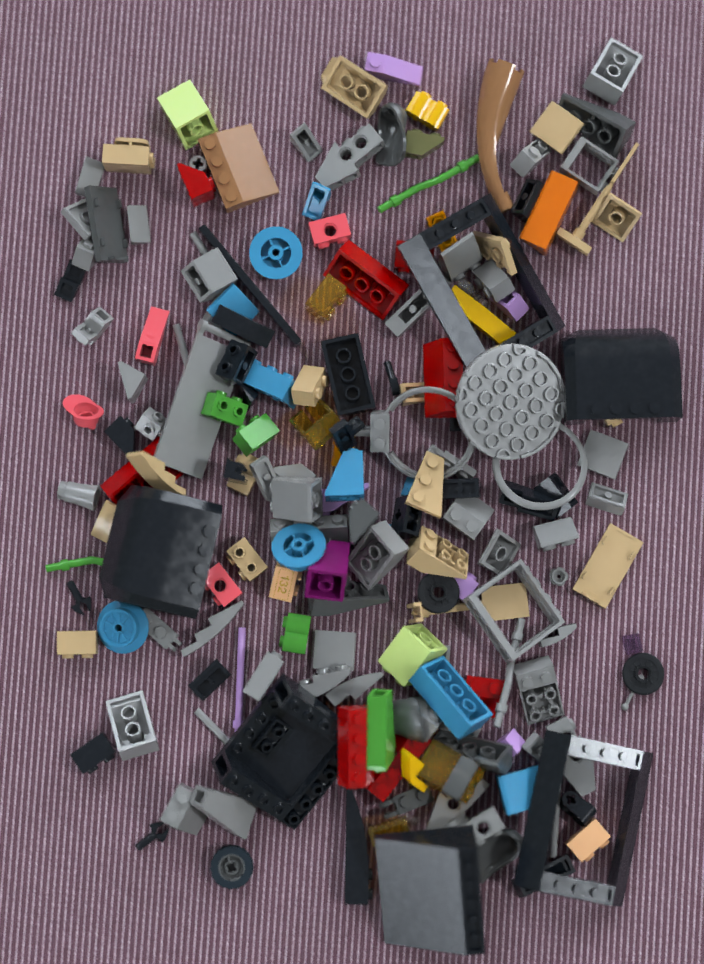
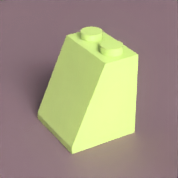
M191 80L157 97L162 110L185 150L197 145L198 139L219 132L210 110Z
M422 623L402 627L378 662L382 665L384 671L390 673L399 685L406 687L412 685L409 679L420 666L441 657L448 648Z

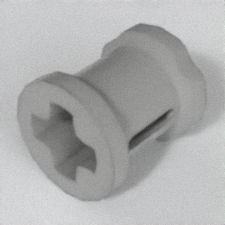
M200 155L192 157L190 167L196 169L195 166L201 163L202 166L198 170L206 173L207 162L205 158Z

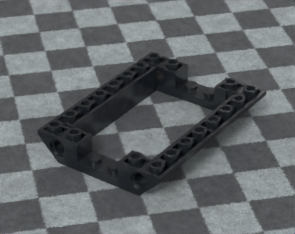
M491 193L397 246L465 368L486 349L429 250L483 219L492 235L504 237L510 243V251L517 270L515 276L540 320L530 324L524 330L498 345L521 344L532 348L565 327L563 320Z
M545 730L513 885L538 892L622 907L654 753ZM568 755L630 768L607 881L608 884L544 871Z

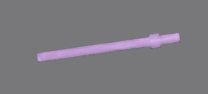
M238 627L234 733L244 722L245 627Z

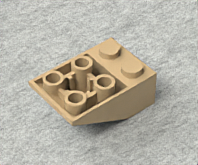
M424 526L420 527L419 537L409 539L408 547L410 549L407 551L406 560L408 565L421 573L460 579L467 578L469 554L464 549L458 548L449 540L440 537L433 530L427 529Z

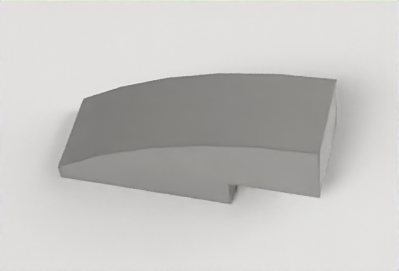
M377 672L355 677L338 685L325 696L335 707L349 695L356 700L383 677L384 674Z

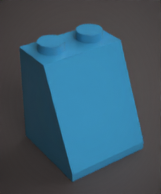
M538 764L509 771L506 775H495L503 810L507 816L529 810Z

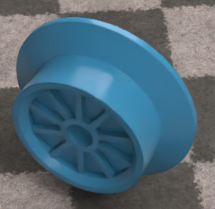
M277 226L268 227L260 231L252 240L249 249L252 266L260 275L269 279H283L293 274L298 269L303 256L302 245L298 237L292 231ZM278 252L279 255L274 256L273 253Z
M303 523L292 524L283 528L275 535L271 546L272 554L281 565L286 566L288 569L305 571L308 570V566L313 565L323 556L326 549V540L323 533L312 525Z
M113 601L101 611L97 621V631L100 640L108 649L116 653L126 654L136 651L144 644L149 632V622L144 610L140 606Z

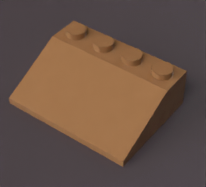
M252 123L215 132L198 139L199 146L227 214L280 193Z

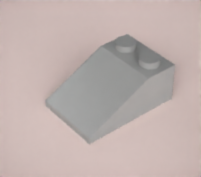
M611 37L582 87L615 106L643 56Z
M473 232L440 253L437 265L450 282L454 280L456 282L460 281L465 277L464 273L469 270L474 271L481 266L482 255Z
M384 520L370 526L349 555L348 567L369 591L401 561L410 548L388 522Z
M143 690L105 701L122 761L160 750Z

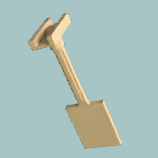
M637 142L611 182L603 189L580 226L576 227L573 233L560 227L555 235L586 256L592 247L582 241L586 234L585 231L610 194L614 183L639 146Z
M523 583L491 586L481 594V603L494 621L530 617L527 591ZM421 602L406 605L407 608L413 609L411 614L414 619L408 620L409 624L423 622V618L436 614L426 610ZM465 603L456 604L453 609L446 613L468 611L469 609Z

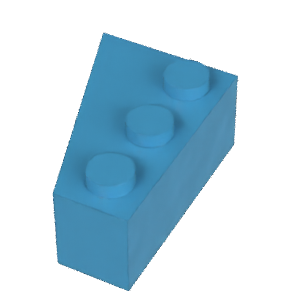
M255 359L243 384L294 409L296 405L293 404L291 388L295 382L293 380L294 377L286 372L282 375L277 372L276 368L270 365L264 367L261 365L262 362Z

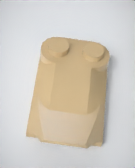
M342 55L332 57L321 75L323 82L321 88L366 118H370L376 111L388 88V85L382 80L377 79Z

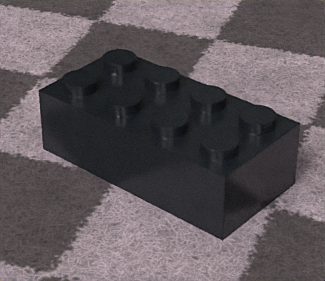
M358 333L321 341V348L338 418L375 410L376 406Z

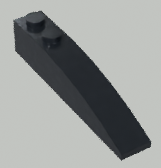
M346 788L345 904L368 905V900H372V888H369V880H373V868H369L367 841L357 801L352 789Z

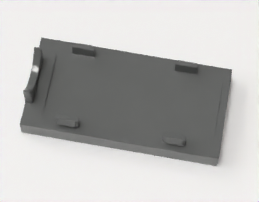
M91 185L84 187L96 262L121 264L128 262L126 249L128 242L124 237L120 212L122 204L121 199H118L117 188Z

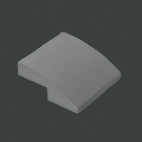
M590 430L584 445L588 470L616 480L629 444ZM581 457L577 464L579 467H581Z
M315 630L313 669L327 667L328 670H334L337 665L347 664V667L352 666V671H354L357 633Z

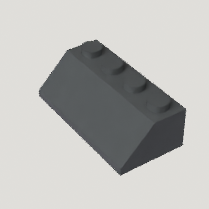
M363 498L360 501L356 499L349 506L348 510L351 547H354L380 515Z

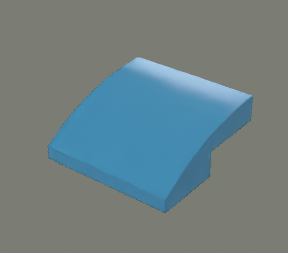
M233 283L206 309L212 317H214L220 304L251 319L260 312ZM223 328L226 332L231 333V334H233V335H235V336L237 335V334H235V333H233V332H231V331H229V330Z

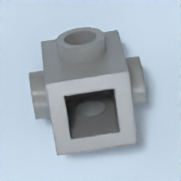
M149 407L142 414L134 428L142 433L144 437L153 441L157 436H161L167 418L162 413Z

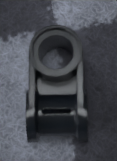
M567 791L560 798V808L582 827H586L597 813L596 808L592 804L585 801L574 791ZM570 798L572 801L570 804H567V800Z

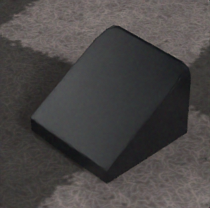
M243 384L240 387L238 396L243 399L242 403L249 405L247 409L249 411L259 393Z

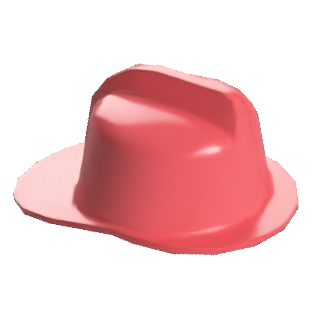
M79 394L69 395L63 400V407L73 415L74 422L79 427L94 430L99 418L104 414L103 408L86 396Z

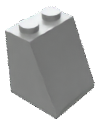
M277 476L272 479L269 489L270 493H272L270 511L273 512V518L312 523L323 516L322 477Z
M180 783L159 820L177 830L197 836L207 816L190 804L194 789L184 783Z

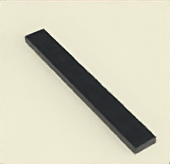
M202 225L199 228L202 236L213 249L219 248L237 278L297 348L301 344L299 336L208 227Z

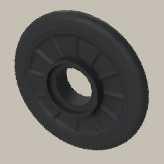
M427 574L418 585L417 595L419 602H421L426 610L441 614L455 607L459 600L460 590L457 581L453 577ZM441 587L444 590L443 597H435L433 594L434 588Z
M637 653L625 662L622 677L630 691L638 695H649L657 691L662 685L664 669L661 662L655 656L649 653ZM642 668L648 671V677L644 680L638 676V672Z

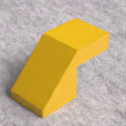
M402 748V776L424 793L428 786L416 776L425 764Z

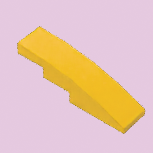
M456 285L453 286L452 291L469 321L475 325V328L497 344L517 334L474 298Z

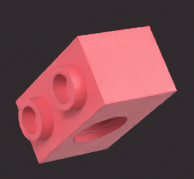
M345 213L308 222L314 248L324 249L335 242L343 244L351 238ZM328 228H332L336 233L333 236H327L325 231Z
M219 562L209 569L205 589L207 591L211 590L214 593L212 598L218 606L223 605L226 607L243 594ZM218 581H224L226 584L225 589L221 592L215 589V584Z

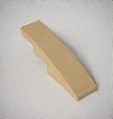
M144 451L126 453L127 459L136 471L153 488L186 496V489L175 484L176 476L165 471V463Z

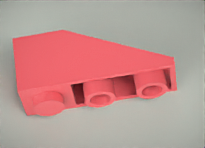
M151 306L135 355L137 362L152 366L156 365L170 311Z

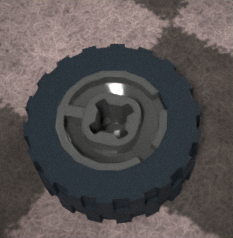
M238 845L224 846L215 853L211 860L210 872L212 878L223 888L237 889L244 886L252 876L254 868L253 859L245 848Z

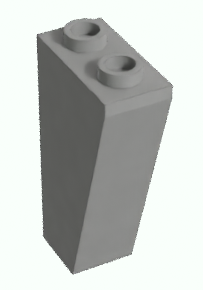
M445 277L446 281L450 286L451 282L447 277ZM421 289L385 322L387 327L397 337L402 336L431 309Z
M200 785L195 786L190 801L192 806L229 833L242 839H247L257 806L239 795Z

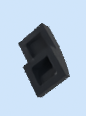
M70 259L54 295L73 302L87 271L72 265V259Z

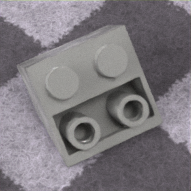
M218 247L193 260L181 270L200 303L215 299L232 283L238 280Z
M571 517L532 527L537 549H543V552L555 549L558 544H561L562 547L572 545L579 538Z

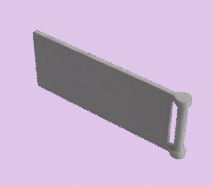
M204 319L199 320L197 324V332L153 456L163 461L165 466L198 479L203 477L221 425V421L201 414L207 393H215L216 390L227 393L226 397L230 398L234 383L228 382L215 374L227 346L205 337L203 334L207 331L228 341L233 339L250 346L249 340L210 325Z

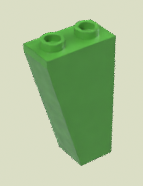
M372 689L367 696V770L381 773L388 769L396 756L392 690Z

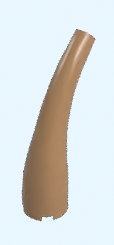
M490 58L483 75L479 93L476 121L477 148L489 194H492L503 214L512 209L513 203L508 191L504 192L499 178L496 146L525 72L523 69H520L518 72L515 70L516 65L498 59L497 63L493 62L494 59Z

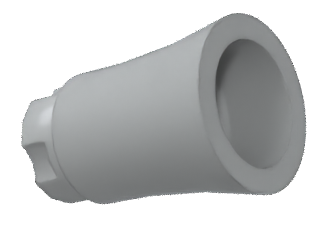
M61 481L57 490V499L95 511L99 502L101 487L100 485Z

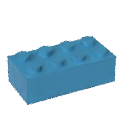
M444 655L420 666L409 679L414 688L458 740L480 729L493 715Z

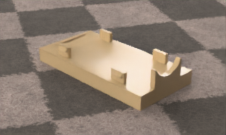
M610 523L572 590L606 609L644 542Z

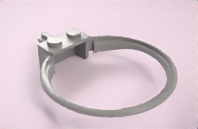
M431 386L407 390L397 396L386 410H373L370 414V425H365V428L355 434V436L370 437V452H383L397 470L415 479L417 471L406 466L393 450L389 451V411L394 412L402 401L419 393L441 394L455 402L456 395L448 390ZM470 442L465 454L458 463L444 471L443 479L457 473L469 461L475 448Z
M560 423L558 429L566 433L573 440L581 457V472L576 485L568 494L558 500L545 503L528 501L516 495L506 485L500 471V459L492 457V471L495 481L501 491L514 503L532 510L555 509L571 501L583 487L588 470L586 452L578 437L562 423Z

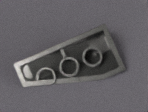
M566 93L562 94L558 104L584 123L580 130L582 137L588 139L614 158L618 157L630 139L636 124L635 121L618 112Z
M347 577L343 602L308 598L310 615L332 616L389 602L390 598L387 587L377 583L368 591L362 582L351 581V577Z
M440 730L433 738V742L459 756L463 755L486 771L494 772L498 775H506L512 767L513 745L468 735L458 740L452 732Z

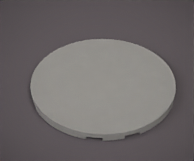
M502 344L485 350L467 366L457 387L455 409L463 434L476 449L488 456L502 460L526 458L539 452L554 438L559 430L558 427L561 420L564 418L565 386L556 366L546 355L529 346Z

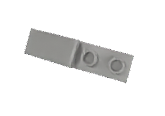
M368 124L367 126L360 127L352 138H347L341 147L334 142L315 176L317 182L333 191L360 177L361 174L358 168L385 147L384 140ZM359 143H366L365 147L357 148ZM346 154H350L351 158L349 160H343V156Z
M567 716L544 726L549 731L558 733L568 732L572 736H577L574 731L576 725L572 718L568 719ZM568 755L563 775L581 797L595 791L594 761L580 757L578 760L573 761L570 755Z
M476 772L469 782L471 792L467 795H462L455 809L448 807V801L452 797L444 796L439 791L425 830L443 828L453 818H455L458 825L469 819L464 813L490 784Z
M492 805L459 825L455 818H453L443 827L473 825L477 847L486 843L485 839L491 835L494 838L503 833L502 829L505 828ZM480 823L488 825L486 832H478L477 827Z

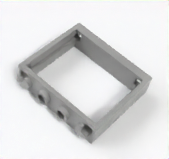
M522 559L509 565L463 599V602L506 664L517 659L565 623L560 615L561 612L552 604L551 597L543 591L540 581L532 575L530 567L526 566ZM513 570L551 623L516 650L510 645L478 598L480 594Z

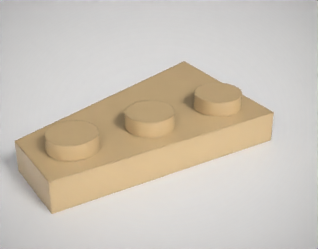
M473 231L482 257L487 260H494L497 267L500 269L506 268L507 273L511 276L517 273L510 251V243L506 238Z
M426 451L404 504L439 519L441 518L445 458Z

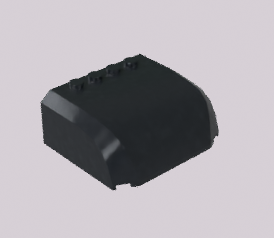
M656 328L577 330L560 340L561 377L565 386L563 425H582L586 420L657 418L658 423L678 422L683 418L680 353L677 340L673 336Z
M130 485L129 489L117 501L99 574L103 597L196 619L200 610L222 518L223 505L160 489Z

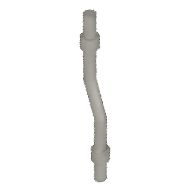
M518 618L516 629L511 636V646L514 650L519 647L523 640L524 634L522 632L526 621L523 618ZM515 660L506 665L501 697L495 708L496 716L493 724L495 728H501L503 716L507 712V701L512 685Z

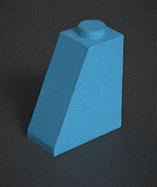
M351 448L343 451L325 491L326 502L355 501L356 499L360 501L361 498L364 499L363 450Z

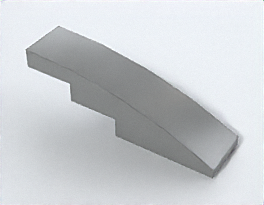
M240 601L209 617L208 620L211 626L194 634L197 642L180 650L183 657L200 649L216 637L235 618L245 605L244 602Z

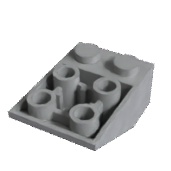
M549 655L515 664L513 675L527 725L565 715L554 666Z

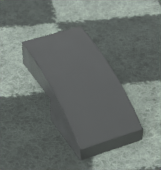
M462 755L446 781L442 792L459 801L476 773L479 764Z

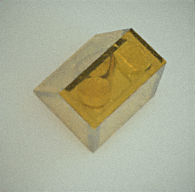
M433 739L421 760L425 765L417 776L429 787L443 793L442 789L462 754ZM480 765L459 800L464 804H467L468 800L472 798L477 784L483 778L485 770Z

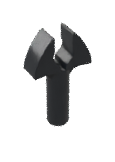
M391 361L384 362V367L393 396L399 395L400 388Z
M74 581L67 582L66 585L76 600L75 605L71 608L77 613L85 615L80 608L82 602L91 611V597L83 598Z
M164 822L150 824L149 826L152 828L151 833L135 845L136 848L141 851L155 839H160L163 842L168 835L169 828L162 834H156L158 827L163 825Z

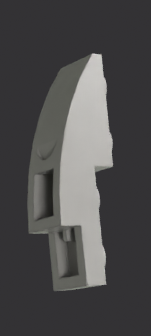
M347 664L337 665L334 670H328L327 667L316 670L317 673L312 675L313 681L303 679L299 681V684L314 697H317L341 683L352 672L353 668L352 666L347 667Z

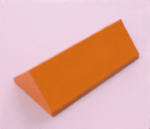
M551 170L519 238L544 256H546L577 192L578 181Z

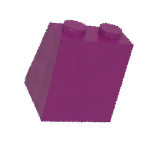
M330 540L326 545L323 556L316 563L308 566L304 597L343 602L350 542Z

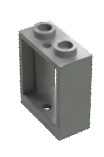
M581 136L561 165L559 172L578 181L580 186L597 196L599 191L602 192L609 184L606 182L610 176L613 178L618 171L617 164L619 160ZM582 149L610 166L597 187L569 169Z
M274 650L272 653L267 651L243 689V692L257 701H261L285 662L281 660L283 656Z

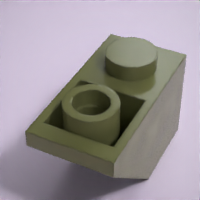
M419 129L407 130L405 157L422 160L442 147L445 137H441V134L435 132L426 134Z

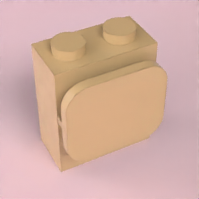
M118 137L115 138V144H103L102 164L106 172L151 174V170L155 169L154 153H151L148 140Z

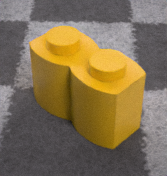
M416 91L405 110L409 117L435 132H438L449 113L448 106L444 102L432 100L431 95L425 91Z

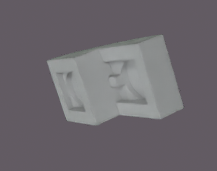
M576 623L558 627L555 629L557 635L546 637L539 641L540 647L549 646L564 639L577 628Z

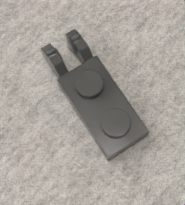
M425 783L428 787L424 793L414 787L379 803L380 808L394 804L396 809L383 815L384 819L402 815L435 801L428 783Z

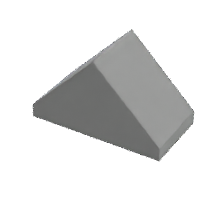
M306 123L300 125L290 134L291 143L307 162H310L323 151Z

